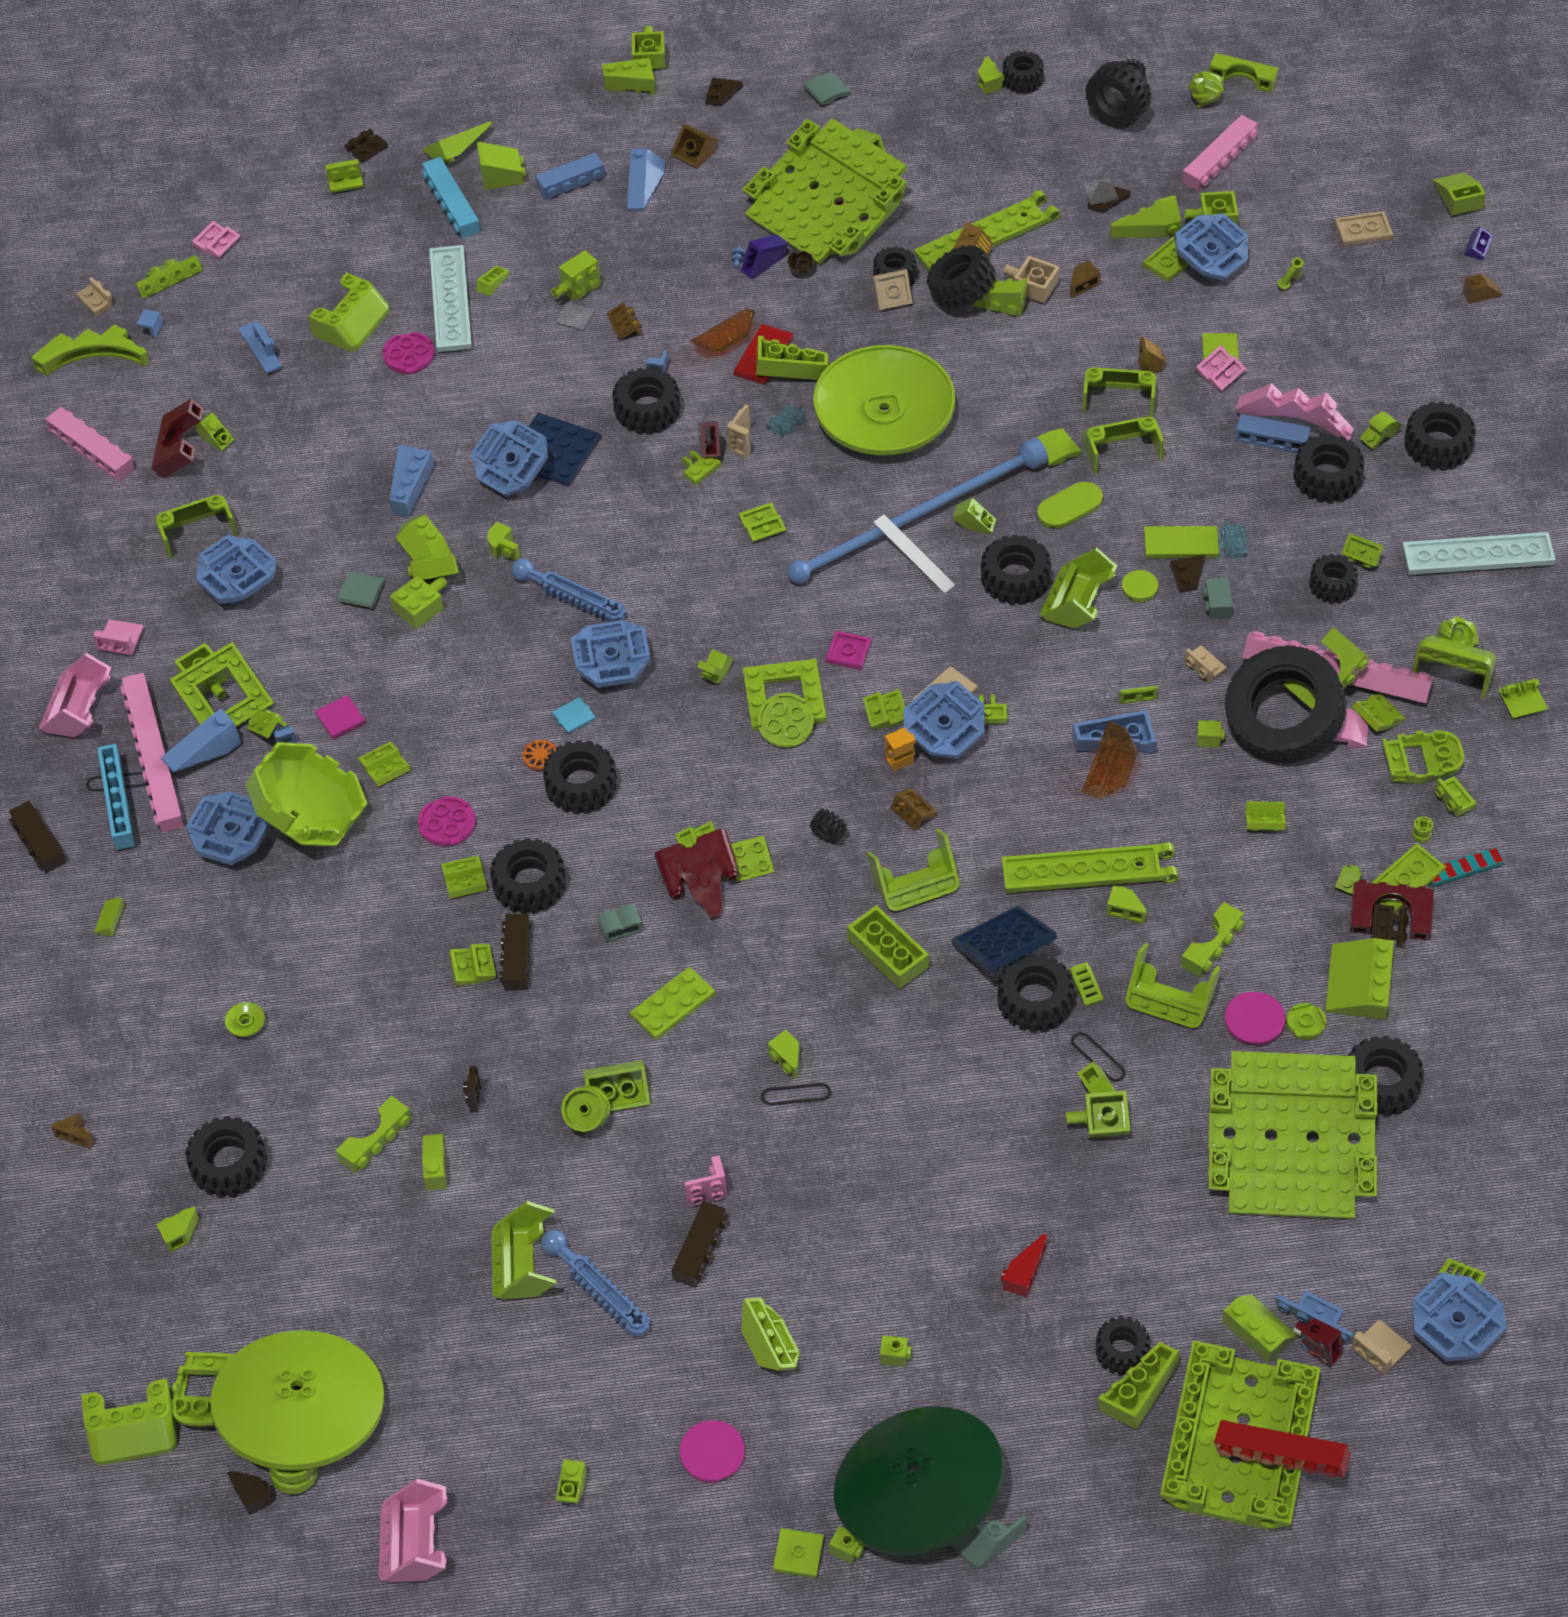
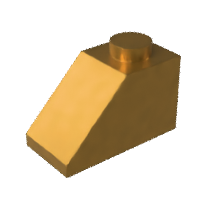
M1089 260L1074 267L1070 286L1071 298L1100 285L1101 272Z
M1477 274L1465 277L1463 293L1469 304L1502 296L1496 282L1485 275Z
M1140 337L1138 358L1140 371L1162 372V367L1165 364V355L1161 354L1160 347L1148 339Z

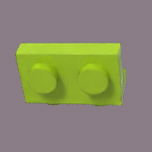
M257 709L256 713L250 718L247 729L265 738H269L276 724L286 727L287 723L282 721L284 717L275 712L273 713L267 709L265 711Z
M1455 776L1445 781L1441 778L1436 780L1434 789L1436 795L1445 802L1448 810L1452 811L1456 817L1476 808L1477 803Z
M1247 801L1245 809L1246 829L1253 831L1286 830L1285 803Z

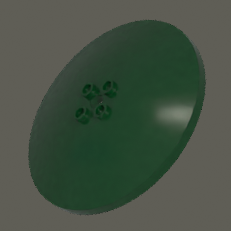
M934 1406L898 1413L868 1430L845 1455L834 1483V1503L837 1514L847 1532L858 1543L873 1551L887 1555L911 1556L941 1549L971 1532L981 1523L994 1506L1004 1481L1005 1464L1003 1453L991 1429L980 1419L965 1411L950 1407ZM918 1467L916 1471L909 1472L911 1468Z

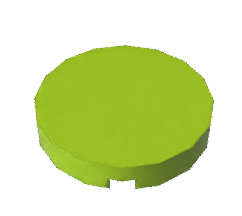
M1135 570L1124 576L1122 592L1125 597L1131 598L1132 601L1146 602L1157 594L1158 580L1150 572Z
M1299 1003L1293 1006L1287 1014V1029L1298 1039L1313 1040L1320 1037L1325 1031L1326 1015L1318 1006H1312L1311 1003Z

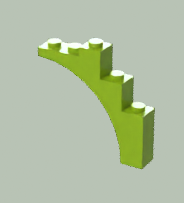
M115 324L101 336L90 329H86L74 340L60 333L31 357L34 369L46 377L69 363L93 357L123 358L143 367L149 364L147 351L130 340L128 332L124 328H120Z

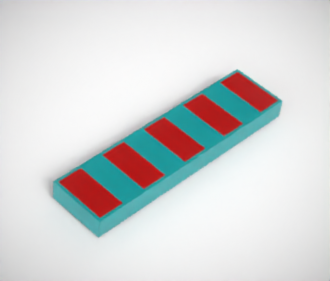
M1497 847L1442 863L1446 866V869L1431 882V885L1436 887L1504 866L1505 861Z

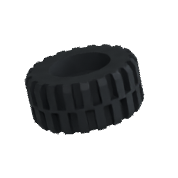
M1112 61L1105 63L1093 74L1086 85V100H1088L1089 108H1092V113L1097 115L1099 120L1105 121L1108 125H1114V127L1133 125L1151 103V92H1149L1151 89L1150 85L1147 84L1146 77L1141 75L1142 72L1140 70L1137 71L1133 65H1127L1126 62ZM1111 87L1121 92L1126 101L1119 99L1112 92Z
M972 245L967 247L960 246L958 249H952L949 253L946 252L943 254V257L936 260V263L931 266V271L928 272L927 285L940 306L950 310H958L959 308L963 309L968 305L975 304L977 300H981L992 288L996 274L993 265L981 248Z
M647 367V369L637 368L636 371L631 370L627 375L624 374L615 384L612 393L615 417L623 427L630 431L635 430L636 433L640 434L642 432H646V434H651L654 431L656 433L660 432L661 429L668 428L670 423L673 424L680 414L679 386L667 372L663 373L661 369L656 368L654 370L652 367ZM643 397H654L659 399L658 401L651 404H639L635 402L636 400Z
M1431 402L1429 405L1420 406L1419 409H1416L1410 415L1404 444L1412 459L1416 462L1419 461L1422 466H1429L1430 469L1440 468V470H1445L1447 467L1451 469L1456 467V464L1461 465L1469 458L1476 434L1475 423L1467 412L1464 413V409L1455 407V404H1445V402L1435 404V402ZM1443 432L1452 438L1440 440L1429 436L1428 433Z
M1322 434L1319 437L1314 436L1310 438L1309 441L1306 440L1298 448L1293 477L1295 484L1298 488L1300 487L1301 492L1307 493V496L1311 499L1316 498L1317 501L1322 502L1324 500L1327 503H1331L1334 500L1338 502L1342 501L1343 498L1347 499L1358 490L1362 482L1364 457L1358 446H1354L1351 440L1347 441L1343 436L1336 437L1335 434H1330V436ZM1331 464L1339 467L1341 471L1325 472L1316 466Z
M1012 535V537L1003 536L1001 540L996 539L986 547L981 560V583L985 591L990 593V596L994 599L998 598V601L1002 603L1009 602L1012 605L1019 603L1020 605L1025 604L1026 601H1034L1035 597L1039 598L1047 590L1050 583L1051 559L1048 551L1041 543L1038 544L1037 540L1033 538L1028 539V536L1024 535L1022 537ZM1009 565H1021L1030 571L1014 575L1006 573L1002 568Z
M576 740L574 743L570 741L565 743L564 746L560 745L557 747L556 751H552L548 755L549 758L545 760L543 777L547 796L556 807H562L563 811L569 812L570 810L575 814H579V812L589 813L590 810L596 811L600 809L601 805H606L608 799L613 797L617 787L615 762L613 757L610 756V752L605 748L603 749V746L597 743L594 745L592 741L582 742V740ZM579 770H586L596 774L593 779L585 783H571L565 780L567 775Z
M524 838L525 840L523 841L518 839L513 841L514 843L511 845L509 843L505 845L504 850L500 849L491 862L490 875L493 892L497 900L504 907L507 908L509 906L511 911L516 912L518 910L520 913H537V910L542 909L543 911L548 909V905H554L557 902V898H561L566 886L563 859L559 855V851L547 842L542 843V840L535 839L534 841L530 838ZM524 869H538L545 873L539 880L532 883H519L512 879L517 872Z
M1029 954L1028 957L1024 955L1018 958L1017 961L1008 963V966L1003 968L1002 974L998 979L997 1000L999 1010L1002 1011L1005 1019L1009 1018L1010 1024L1013 1026L1017 1024L1018 1028L1022 1030L1026 1028L1030 1029L1031 1032H1036L1039 1029L1046 1031L1048 1027L1055 1028L1058 1026V1022L1062 1023L1066 1020L1067 1015L1072 1010L1074 981L1070 971L1066 970V966L1060 962L1058 964L1057 959L1053 957L1051 959L1047 958V955L1041 954V956ZM1039 984L1050 989L1053 995L1042 1001H1031L1023 998L1018 991L1024 986Z
M1374 1036L1369 1041L1364 1039L1360 1041V1045H1355L1352 1048V1052L1348 1054V1056H1355V1079L1356 1074H1366L1365 1072L1368 1069L1379 1066L1394 1070L1402 1079L1392 1085L1377 1083V1115L1382 1113L1383 1116H1390V1113L1393 1112L1396 1115L1401 1113L1402 1109H1409L1411 1104L1415 1103L1418 1099L1424 1076L1423 1063L1418 1058L1419 1054L1414 1049L1411 1050V1046L1406 1042L1403 1044L1400 1042V1039H1389V1036H1383L1382 1038Z
M224 1116V1119L215 1118L210 1123L202 1124L201 1129L197 1128L194 1131V1138H189L188 1147L185 1152L191 1177L196 1182L197 1187L201 1190L205 1189V1192L209 1195L216 1193L217 1197H224V1195L232 1197L239 1192L240 1194L245 1193L247 1188H253L256 1185L255 1181H259L262 1178V1172L266 1170L267 1153L258 1129L253 1127L249 1121L245 1120L243 1122L242 1118L239 1117L231 1119L230 1116ZM237 1147L244 1150L242 1157L232 1165L218 1167L209 1163L212 1155L222 1148Z

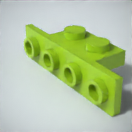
M193 255L181 262L176 259H169L160 267L154 266L150 268L149 272L145 273L147 278L135 284L140 296L146 298L201 272L202 267L197 255Z

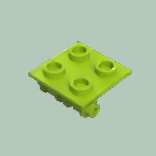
M1531 678V680L1526 682L1520 681V684L1515 682V684L1504 685L1503 688L1498 689L1512 719L1548 710L1537 688L1540 686L1538 679Z
M764 835L731 844L739 871L736 878L737 882L774 873Z

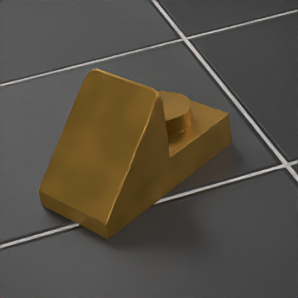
M81 1114L70 1116L51 1125L52 1132L56 1138L91 1149L94 1144L90 1131L82 1128L84 1122Z

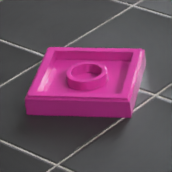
M835 631L825 658L826 663L862 670L871 645V638Z
M348 695L315 711V715L332 740L366 724L364 717Z

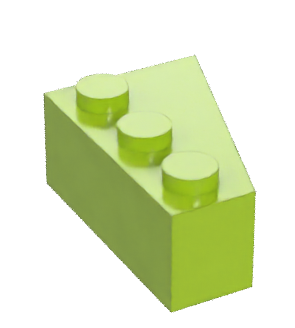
M650 58L601 64L605 90L625 92L627 89L635 90V93L651 91V94H656Z

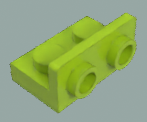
M1349 533L1341 554L1349 558V561L1356 562V560L1363 562V566L1373 568V566H1379V559L1384 545Z

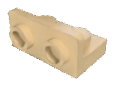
M90 277L88 278L90 285L77 292L76 296L95 316H98L113 307L111 302L112 295L108 290L105 291L99 281H95Z
M1200 645L1193 651L1189 648L1185 650L1184 662L1186 665L1193 668L1202 679L1207 680L1209 683L1226 672L1227 667L1203 646Z

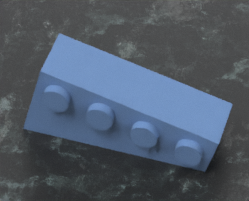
M401 444L398 445L389 499L392 514L409 518L434 467L432 451Z
M1147 710L1074 723L1071 734L1076 751L1155 753L1157 743Z

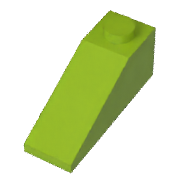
M443 1134L423 1136L422 1164L426 1191L447 1189Z

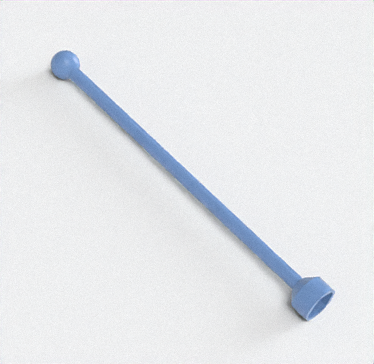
M1034 437L1020 445L1018 456L902 513L890 521L899 528L1022 465L1036 469L1048 462L1047 451L1043 443ZM877 526L807 562L795 560L787 568L788 578L797 584L804 583L809 579L812 571L885 535V533Z

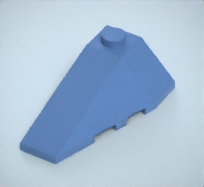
M631 149L627 211H644L652 198L653 191L657 189L660 179L664 177L665 161L649 149Z
M221 708L163 755L161 760L174 773L192 767L195 764L207 762L219 756H225L241 744V740L234 722Z

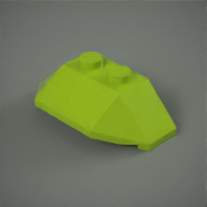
M426 514L417 515L403 522L396 535L397 542L412 561L450 552L444 537Z
M761 1297L744 1299L742 1304L741 1332L758 1365L777 1371L795 1369L800 1352L782 1317L770 1306L766 1305Z

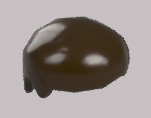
M805 250L801 252L793 251L788 256L787 263L791 272L795 275L805 276L813 271L815 260L810 253Z

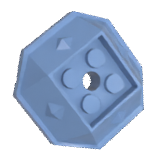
M1224 213L1198 215L1175 233L1176 253L1189 263L1190 268H1194L1207 280L1218 279L1224 281L1245 265L1248 260V235Z
M518 420L490 424L471 452L477 479L505 497L528 488L548 459L546 437Z
M226 535L198 554L197 584L219 604L230 603L237 605L250 595L257 594L260 588L273 580L277 561L255 540Z
M625 620L588 625L571 638L576 672L598 688L635 682L650 661L644 626H637Z
M958 681L932 684L904 708V727L909 733L913 734L916 743L930 756L958 759L985 735L984 703ZM947 722L948 724L942 725L940 723Z
M233 792L203 796L186 825L197 855L229 865L243 862L249 855L255 853L271 827L270 823L256 815L250 797Z
M1441 1272L1412 1301L1413 1334L1446 1362L1478 1358L1507 1329L1503 1303L1469 1276L1450 1275L1449 1273ZM1454 1319L1460 1320L1461 1323L1455 1322Z

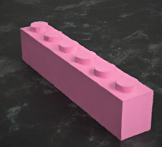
M1241 115L1183 170L1182 183L1196 191L1207 186L1209 181L1216 177L1219 171L1225 168L1232 159H1235L1238 153L1247 147L1249 142L1256 139L1258 123Z
M60 407L45 418L48 430L118 482L135 470L133 458L128 453L122 452L117 445L111 444L105 436H100L94 428H89L83 420L74 417L70 411Z

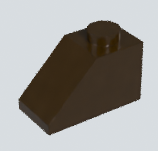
M235 1471L227 1472L229 1480L249 1516L273 1503L270 1497L273 1492L268 1482L264 1484L260 1477Z

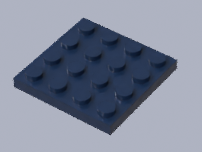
M538 412L528 427L546 437L548 459L536 476L570 487L600 441L601 433Z
M1016 906L952 938L951 942L955 948L990 973L999 970L1000 967L1008 963L1015 962L1024 955L1031 954L1042 946L1049 945L1057 939L1056 932L1019 906Z

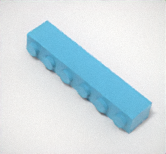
M438 157L422 163V177L424 180H427L430 191L433 190L436 201L440 202L442 211L446 212L449 223H453L455 233H459L461 239L480 233L478 218L442 158Z
M111 744L97 747L111 835L115 849L120 850L134 847L135 843L117 745Z

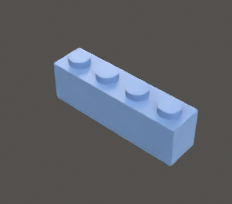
M593 153L535 175L536 188L542 197L547 200L604 178L605 171L604 164L597 154Z
M1240 414L1235 441L1297 453L1298 448L1306 440L1309 441L1311 427Z

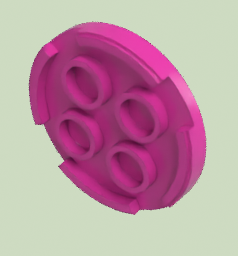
M418 332L403 335L397 334L391 337L383 347L385 365L390 370L400 374H413L426 369L432 363L435 356L432 341L426 335Z
M444 796L442 799L427 803L420 811L418 817V826L422 837L429 843L441 847L455 846L464 842L471 836L476 825L475 813L469 803L453 796Z
M1245 992L1229 1002L1225 1011L1224 1021L1229 1034L1240 1043L1264 1046L1274 1042L1282 1034L1285 1026V1012L1281 1004L1272 996L1262 992Z
M709 1420L696 1424L686 1432L680 1444V1459L684 1468L691 1477L705 1483H718L736 1474L741 1468L745 1457L744 1442L741 1435L733 1426L722 1421Z

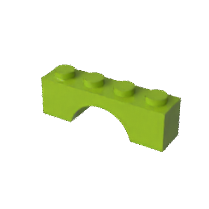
M1215 53L1209 66V72L1220 77L1225 76L1224 81L1235 76L1246 77L1255 84L1257 90L1272 93L1277 82L1279 69L1278 67Z
M1223 902L1213 915L1212 927L1216 930L1217 936L1206 943L1192 942L1182 955L1181 967L1200 978L1205 972L1208 973L1213 966L1214 960L1219 959L1223 954L1224 947L1232 943L1234 934L1242 930L1245 924L1243 921L1244 912Z
M392 1095L378 1108L381 1123L372 1135L364 1138L349 1137L335 1150L338 1161L355 1174L360 1169H364L369 1160L374 1155H378L382 1148L392 1141L402 1128H405L412 1119L410 1109Z

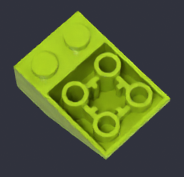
M1463 172L1432 180L1451 216L1483 209L1486 193L1480 182Z

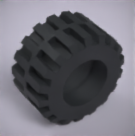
M1016 51V53H1011L1010 56L1006 57L1003 61V84H1005L1007 89L1010 88L1012 92L1016 91V93L1026 94V92L1031 93L1033 90L1041 87L1044 75V62L1042 58H1039V55L1033 52Z
M894 246V248L887 247V249L880 250V253L878 252L876 257H874L873 276L907 269L910 287L915 282L916 258L911 251L905 250L903 247L898 248V246Z
M1329 554V556L1323 555L1322 559L1318 558L1311 568L1309 586L1312 594H1316L1315 597L1321 598L1323 602L1330 601L1333 604L1334 602L1341 603L1342 600L1346 601L1348 597H1352L1356 589L1358 576L1357 567L1354 566V562L1352 560L1348 561L1349 558L1346 556L1343 558L1339 554L1337 556L1334 554Z
M1118 1316L1116 1320L1114 1317L1110 1318L1109 1323L1105 1321L1102 1324V1328L1100 1327L1098 1330L1095 1349L1097 1360L1099 1363L1102 1362V1367L1104 1369L1109 1368V1372L1112 1374L1115 1371L1118 1372V1375L1122 1376L1131 1367L1134 1368L1141 1362L1140 1359L1149 1352L1150 1336L1146 1332V1327L1144 1325L1140 1326V1321L1137 1319L1135 1322L1132 1321V1317L1123 1319V1316ZM1118 1340H1125L1130 1342L1134 1348L1129 1351H1119L1111 1344Z

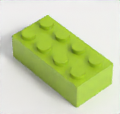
M877 905L847 926V940L899 989L929 968V953Z

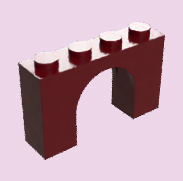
M189 399L162 417L151 469L164 478L193 462L196 448L184 439H179L185 431L202 420L204 408L194 400Z
M1366 880L1354 881L1349 932L1369 934L1374 904H1378L1383 900H1396L1401 902L1409 911V939L1429 941L1432 927L1434 889H1429L1426 886L1415 888L1409 887L1406 884L1395 886L1386 882L1375 884Z

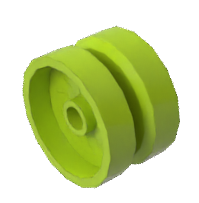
M587 1085L575 1088L566 1094L562 1101L561 1112L564 1121L569 1127L575 1131L586 1132L597 1129L606 1122L610 1115L611 1106L609 1098L604 1091L598 1087ZM585 1105L587 1106L588 1111H584L583 1107H585Z
M269 1468L270 1480L273 1486L286 1494L304 1492L317 1479V1468L305 1470Z

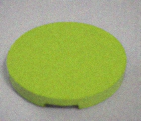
M778 693L765 700L761 705L757 716V725L761 736L769 744L778 748H793L802 744L810 736L814 725V715L810 706L802 697L793 693Z

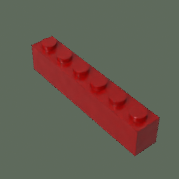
M1220 1420L1213 1442L1217 1453L1225 1457L1235 1456L1245 1461H1260L1265 1465H1281L1286 1469H1301L1310 1474L1315 1472L1321 1473L1330 1478H1344L1351 1455L1348 1445L1344 1443Z

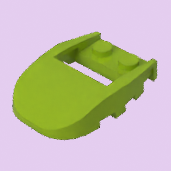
M1423 730L1415 731V734L1405 736V733L1397 735L1395 740L1387 741L1386 738L1382 739L1381 747L1385 754L1390 781L1422 784L1436 781L1439 778L1444 779L1457 773L1464 762L1461 742L1457 736L1450 732L1434 730L1433 733H1423ZM1421 747L1427 769L1426 774L1410 772L1404 748Z
M185 1352L186 1362L184 1366L179 1367L176 1383H173L172 1387L173 1400H171V1410L178 1423L188 1426L214 1425L211 1414V1397L185 1396L189 1374L217 1376L224 1364L234 1354Z

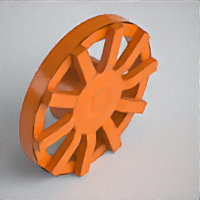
M536 739L527 744L522 754L525 765L532 770L542 771L545 760L549 758L548 755L551 753L547 751L553 749L555 752V744L546 739ZM526 755H531V756H532V757L526 759Z

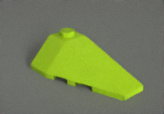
M489 121L423 148V151L432 159L441 157L443 162L445 161V164L455 161L454 157L460 155L492 123Z
M1176 196L1158 199L1154 201V205L1146 209L1142 207L1139 209L1140 212L1134 215L1128 214L1111 223L1110 238H1156L1175 235L1181 229V217Z

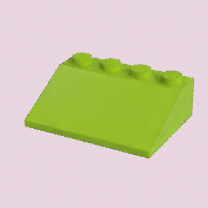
M1371 938L1332 944L1325 1012L1386 1020L1394 946L1393 940Z

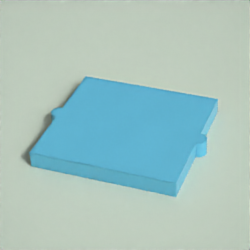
M580 697L552 711L553 716L558 721V725L562 726L568 734L596 720L595 715L590 710V706L586 705Z

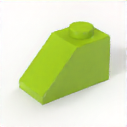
M1113 885L1107 903L1106 915L1145 924L1147 910L1133 890Z

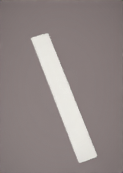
M885 515L874 521L944 593L955 586Z

